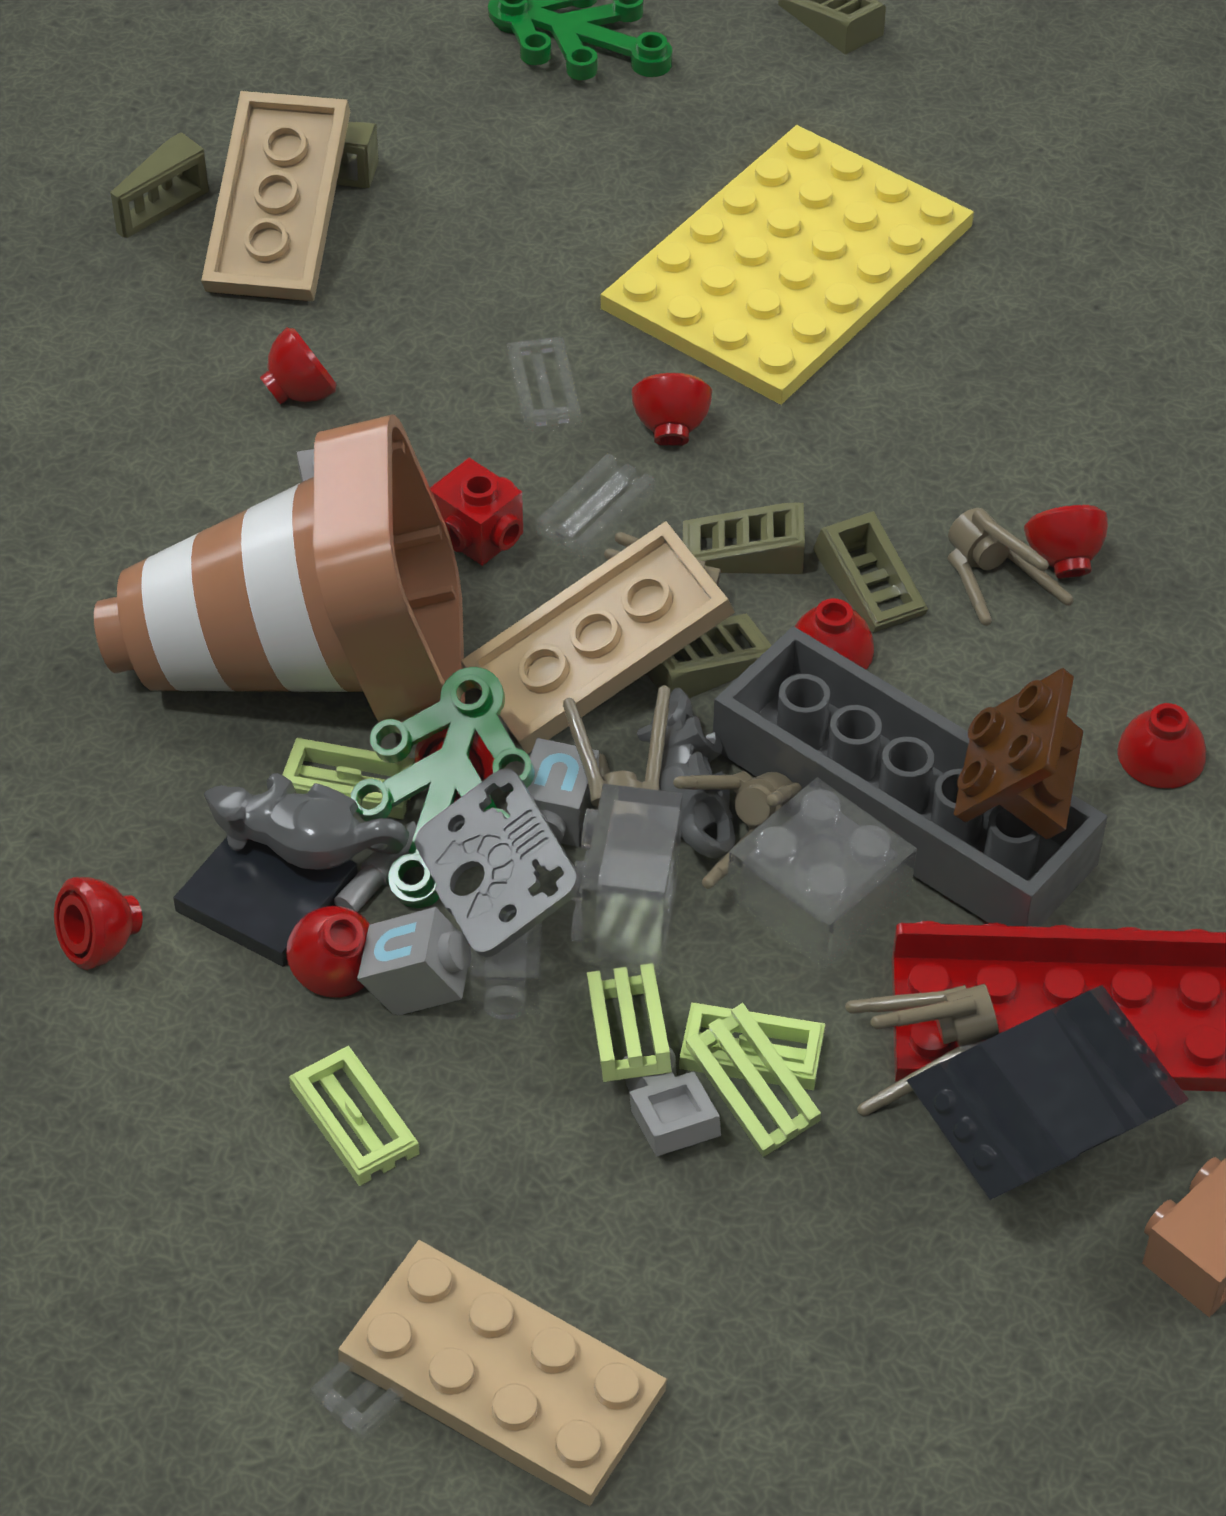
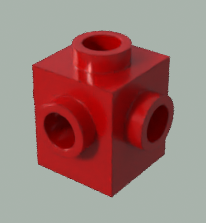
M470 457L430 487L447 527L453 550L464 553L480 565L486 564L502 550L510 549L523 534L522 491L509 479L497 476Z

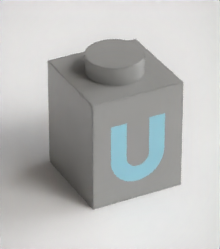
M537 738L530 756L535 769V776L527 789L559 842L579 847L593 805L591 804L589 784L577 748L574 745ZM592 749L599 768V750Z
M436 907L369 925L358 980L392 1014L397 1015L461 1000L467 970L471 964L472 947L465 935Z

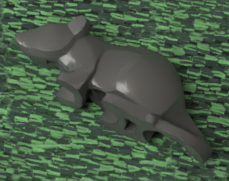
M675 688L670 693L669 714L659 779L662 803L648 808V810L660 826L675 834L682 835L685 842L698 853L708 858L723 857L735 845V833L731 820L733 815L729 809L730 790L677 789L673 784L674 779L678 776L713 775L709 763L721 755L723 750L722 742L716 732L710 733L706 737L704 736L700 718L696 715L693 716L692 705L688 695L681 688ZM653 719L650 725L638 730L637 735L640 741L650 743ZM721 771V772H718V773H716V774H714V775H725V774ZM715 823H717L718 828L717 841L704 832L705 829L712 827Z
M273 773L267 779L268 791L263 794L253 795L242 787H227L224 785L215 786L204 792V797L216 823L227 833L228 844L232 850H242L250 839L268 845L284 860L304 869L326 870L341 866L366 848L382 854H398L404 849L409 838V831L403 824L392 819L381 818L360 823L353 817L358 809L356 801L337 790L314 783L308 793L299 794L296 793L292 781L278 773Z

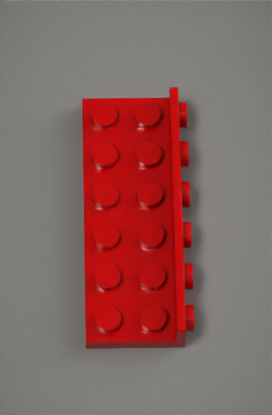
M934 921L899 923L896 925L892 953L893 995L937 992L963 985L967 989L985 984L993 1004L1000 1034L1091 989L1103 985L1181 1090L1226 1092V932H1208L1203 929H1189L1185 931L1141 930L1136 927H1122L1118 929L1074 928L1068 925L1030 927L1007 926L1001 923L963 925L940 924ZM936 1020L894 1026L895 1082L958 1047L956 1041L943 1044Z

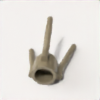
M974 508L964 512L950 527L949 541L956 549L949 554L947 559L958 571L971 604L982 625H989L992 619L971 568L977 567L983 570H991L1002 564L1006 558L1010 559L1064 605H1071L1073 603L1072 595L1045 572L1049 566L1048 561L1000 526L983 508Z
M664 685L658 689L644 782L638 781L637 775L630 771L611 772L605 755L601 753L599 754L598 768L574 699L566 698L563 701L568 724L589 784L591 804L597 808L599 829L605 836L627 838L641 834L650 825L648 808L662 803L659 779L671 692L668 686Z
M742 771L734 775L678 776L674 779L673 784L677 789L733 790L736 792V812L739 818L749 826V832L702 879L703 887L706 889L712 888L758 842L770 836L772 825L788 819L794 813L798 803L797 796L802 793V787L799 783L792 782L787 776L778 772H767L755 778Z
M985 984L967 989L963 985L937 992L871 997L868 999L850 1000L846 1003V1011L852 1014L895 1011L872 1017L871 1025L875 1029L936 1020L943 1044L956 1041L958 1045L954 1050L861 1103L857 1108L858 1113L861 1116H867L881 1107L887 1106L913 1091L906 1081L907 1079L999 1034L993 1004Z

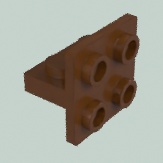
M1061 668L1042 680L1031 681L1018 694L996 707L983 709L970 724L968 729L969 743L964 767L957 781L959 791L954 815L964 823L1000 804L1045 839H1049L1066 830L1084 732L1067 717L1074 676L1066 669Z

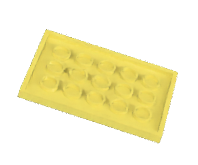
M796 125L601 293V309L782 405L972 227L974 211Z

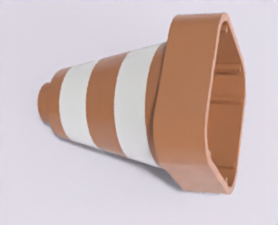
M388 415L318 432L314 443V477L124 569L118 579L117 597L97 601L94 608L96 639L103 660L109 670L115 674L135 670L143 685L151 691L364 692L378 722L386 719H395L403 722L439 702L441 689L445 681L453 673L464 668V664L461 661L464 659L462 592L453 546L443 517L407 433L395 415ZM464 692V693L462 694V696H461V702L464 703V704H465V692Z

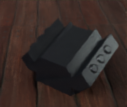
M1103 985L1091 989L1062 1005L1047 1010L906 1080L990 1200L1189 1100Z

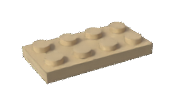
M240 91L201 280L205 292L314 301L350 117L348 100Z
M665 521L461 661L466 668L481 667L489 670L499 679L505 693L504 708L499 716L523 750L528 754L533 750L537 738L549 740L569 726L563 707V701L566 698L574 699L580 717H583L735 612L725 594L667 521Z
M421 1240L417 1241L338 1349L339 1363L588 1506L592 1504L666 1391L667 1384L665 1377Z

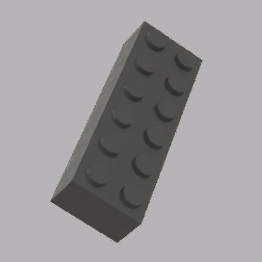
M794 626L714 699L713 732H716L721 739L723 748L721 754L756 777L767 772H778L787 776L792 782L799 783L802 787V793L797 796L799 804L988 923H1001L1007 926L1040 927L1098 865L1108 816L1073 794L1066 830L1049 839L1042 837L1000 804L966 823L954 815L959 791L957 781L964 767L969 743L968 731Z

